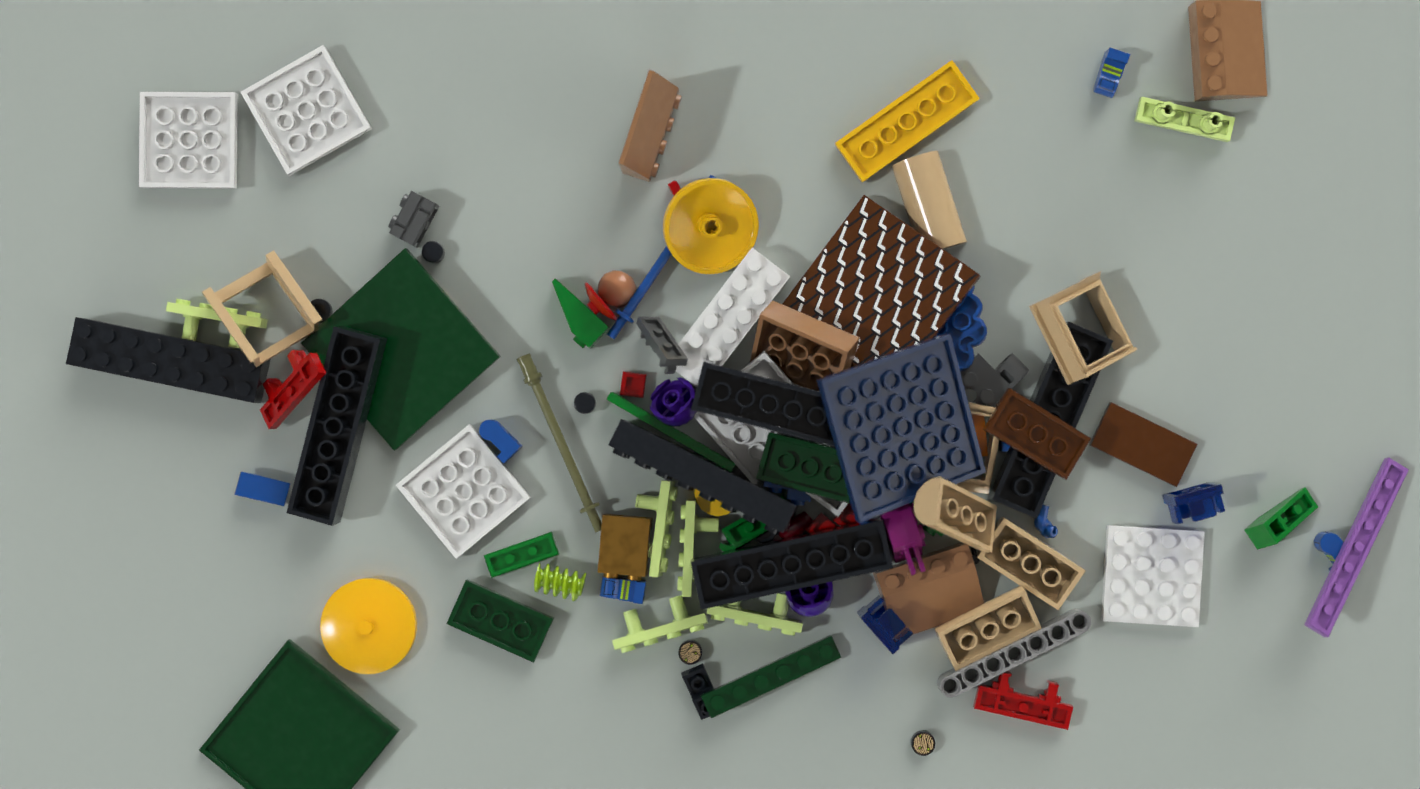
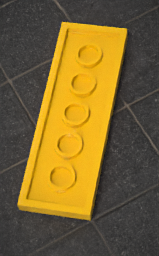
M951 60L838 140L835 146L863 183L973 105L980 98L953 60Z

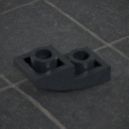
M702 663L681 672L701 720L710 716L700 695L714 689Z

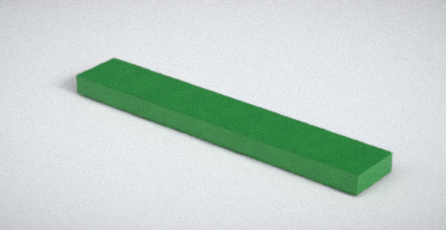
M610 392L606 400L730 472L735 466L733 461L673 426L662 423L654 415L615 392Z

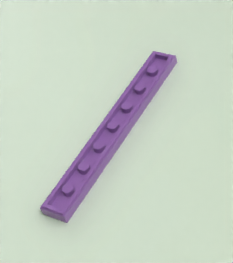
M1384 458L1304 624L1323 637H1329L1409 469L1391 458Z

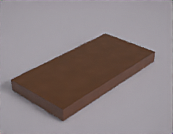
M1007 388L983 428L984 431L1064 480H1067L1091 440L1084 433L1011 388Z
M1109 402L1089 445L1177 487L1198 444Z

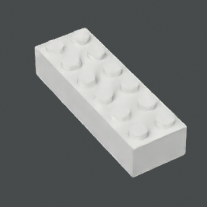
M751 248L678 344L687 356L688 361L686 366H677L676 372L697 387L703 362L723 367L758 321L761 312L774 300L790 279V276L754 248Z

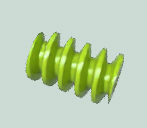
M539 563L534 580V591L539 592L543 587L544 594L547 595L552 589L554 597H557L560 591H562L563 599H567L571 593L572 601L575 602L582 595L587 573L584 572L582 577L578 578V571L576 570L572 576H569L568 568H565L563 573L560 574L559 566H556L552 572L550 571V564L547 563L544 569H541V563Z

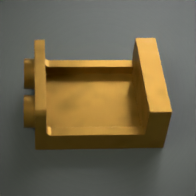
M603 514L598 573H604L606 578H618V574L628 575L627 579L642 580V577H646L648 575L647 563L650 528L652 527L653 518Z

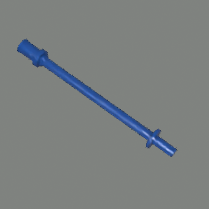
M667 246L623 311L616 309L615 313L619 317L607 333L612 339L615 340L627 321L633 324L634 320L630 316L672 255Z

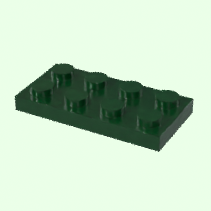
M771 432L768 433L756 477L757 480L851 504L836 449Z
M467 579L446 624L534 663L554 618Z

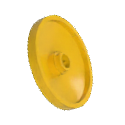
M719 178L700 179L684 186L671 199L663 219V236L670 253L685 268L701 274H718L739 265L750 249L754 247L759 229L757 211L750 197L737 185Z
M378 578L357 579L340 587L327 601L320 621L321 638L329 655L343 668L360 674L384 672L397 665L411 650L417 633L416 613L408 596L396 585Z

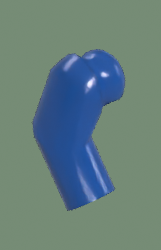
M1042 505L1037 519L1035 518L1034 526L1043 537L1054 538L1058 534V529L1047 519L1049 506Z

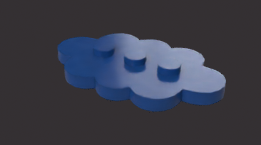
M975 285L937 334V336L945 333L951 334L960 372L970 368L974 361L973 348L981 345L987 336V327L984 321L979 318L983 310L982 302L973 294Z

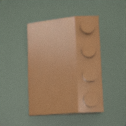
M1194 1L1188 7L1195 102L1267 97L1261 1Z
M652 70L648 72L618 163L623 174L650 182L651 177L656 178L660 164L656 163L659 154H664L667 145L664 137L666 131L671 132L674 118H671L674 109L678 110L682 96L678 95L679 88Z
M772 300L759 316L750 362L765 351L794 385L820 392L817 380L851 367L859 337Z
M960 542L921 555L926 570L922 573L919 571L915 558H912L916 575L911 576L906 561L894 564L892 569L873 572L895 640L940 626L984 604L976 567L967 544Z

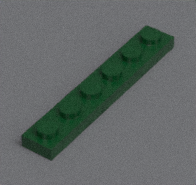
M829 635L700 696L710 718H713L841 658V655L833 637Z

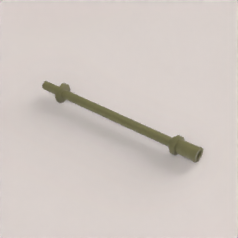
M530 353L521 356L516 360L525 377L523 381L532 387L584 506L580 510V514L587 512L595 533L601 531L602 523L595 509L600 503H593L540 384L542 374L541 372L538 373Z

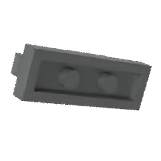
M638 317L636 324L641 330L640 337L646 339V346H650L659 357V366L666 367L664 373L674 374L677 366H686L687 356L660 317Z

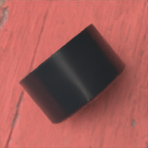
M430 241L423 246L422 256L430 263H439L445 256V250L438 242Z
M582 392L575 397L574 407L579 413L588 414L595 409L596 400L592 394Z

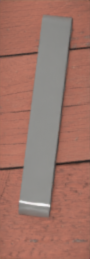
M1072 609L1041 624V629L957 671L953 668L943 673L937 680V686L946 697H956L1085 633L1091 627V618L1080 609ZM1077 615H1082V625L1075 627L1073 619ZM1055 626H1061L1062 633L1058 637H1052L1051 634ZM1036 636L1040 637V645L1036 648H1031L1030 640ZM1013 647H1018L1019 655L1013 659L1009 658V650ZM990 658H997L998 665L994 669L987 668V662ZM976 669L975 678L967 680L965 678L966 671ZM952 679L955 681L954 688L949 691L943 688L945 681Z

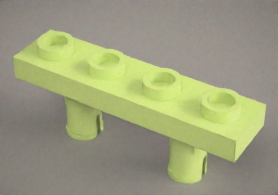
M1140 97L1134 121L1229 142L1235 117L1177 105L1172 102Z
M177 298L176 303L167 302V312L183 314V317H185L181 337L183 339L196 341L199 321L202 318L221 321L210 304L200 303L199 307L190 306L191 301ZM225 307L244 336L246 328H249V326L267 328L268 319L261 318V313L247 311L246 315L237 314L238 309ZM230 334L228 346L240 348Z
M661 480L658 496L637 494L636 508L655 510L657 513L654 539L652 544H649L648 558L651 560L649 576L652 577L663 576V572L666 573L668 568V558H665L666 548L669 549L671 545V534H668L669 525L673 524L675 512L672 511V502L676 501L678 493L675 481Z
M686 499V505H681V519H685V529L680 528V543H684V553L679 552L678 567H683V576H678L677 591H682V597H692V582H695L691 566V559L694 557V534H697V532H718L719 518L698 517V515H695L696 500Z
M777 593L773 613L770 614L742 609L740 606L741 601L707 608V614H711V619L725 621V618L735 619V624L748 626L750 622L758 624L757 628L771 631L772 627L779 628L781 633L795 636L796 632L801 633L803 622L787 616L789 603L785 593Z
M682 595L669 599L674 616L673 622L652 629H642L637 609L623 612L628 634L625 637L612 640L614 649H621L622 653L635 650V645L644 643V646L658 643L657 638L667 636L669 640L681 636V631L690 629L691 633L703 630L704 624H708L706 614L688 616Z

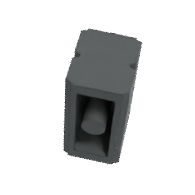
M411 191L409 195L405 194L400 202L402 209L398 216L394 215L388 227L391 228L390 234L418 248L440 206Z

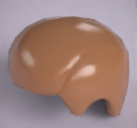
M613 270L603 275L598 283L597 291L606 304L621 308L628 304L637 287L630 275L622 271Z

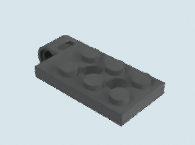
M978 353L974 357L970 368L961 372L965 390L973 389L977 394L976 399L968 403L994 407L1001 400L1007 388L1012 389L1029 372V369L1013 353L1007 356L996 369Z

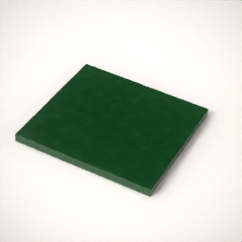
M404 248L318 327V331L309 335L301 342L309 353H317L324 366L334 326H345L388 338L367 420L394 451L401 447L501 357L407 248Z
M289 639L199 751L245 789H352L400 729Z

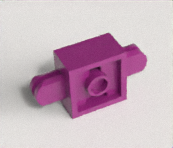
M911 502L881 514L880 518L883 520L887 541L895 563L906 560L911 576L916 575L912 560L915 557L920 573L925 572V566L921 557L923 555L922 547L926 546L924 541L925 534L922 525H917L914 503Z

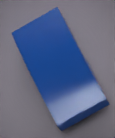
M240 472L234 495L285 506L290 483Z
M768 482L763 484L764 487H768V491L774 493H782V489H787L786 499H790L791 503L795 505L805 506V501L811 502V497L806 492Z

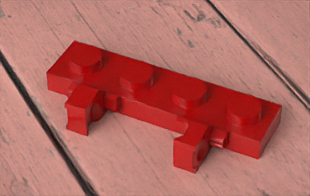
M291 350L287 355L293 368V372L283 384L279 378H268L263 383L268 395V401L260 409V412L268 429H277L326 374L317 353L306 355L304 350Z
M1006 671L999 675L998 682L992 681L991 686L980 684L977 687L973 704L974 709L1065 730L1069 728L1073 706L1060 702L1061 696H1057L1059 687L1057 682L1047 680L1048 688L1044 690V695L1038 694V697L1014 692V688L1009 687L1008 683L1012 673Z

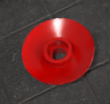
M586 282L585 289L590 299V302L587 303L589 308L595 315L600 312L610 319L617 320L618 318Z

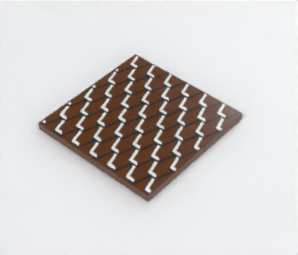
M863 195L788 295L783 305L859 337L855 357L852 362L854 366L936 337L981 276L876 202Z

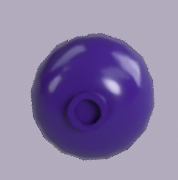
M677 378L678 380L670 381V379L665 380L656 387L650 398L652 400L650 410L659 421L668 426L685 425L694 418L697 412L691 410L696 391L688 380L683 378Z
M827 582L786 591V599L791 609L796 613L806 617L818 616L826 611L832 603L833 583Z

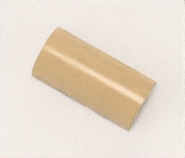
M938 151L923 153L894 164L892 169L911 227L942 249L966 243L967 240Z
M942 477L930 479L921 486L914 500V512L921 523L981 552L989 553L993 551L996 505Z
M1001 517L995 523L993 551L986 553L978 550L977 553L978 559L1057 610L1060 609L1085 573V569L1005 517Z
M1018 586L934 629L955 671L1042 627L1025 589L1022 586Z

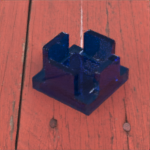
M1206 482L1162 494L1164 504L1168 505L1171 520L1175 524L1183 523L1182 519L1191 517L1192 521L1196 522L1217 515L1216 512H1225L1221 494H1224L1222 484Z
M878 595L866 607L863 606L857 614L887 649L894 654L913 632L907 627L894 638L906 625L891 608L885 611L884 605H882L876 612L871 614L873 610L884 602L882 597Z

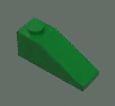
M554 279L552 284L570 330L575 335L573 340L580 347L584 348L587 346L591 349L610 327L557 279Z
M1306 487L1301 488L1258 517L1244 531L1257 550L1276 545L1315 511L1318 505Z

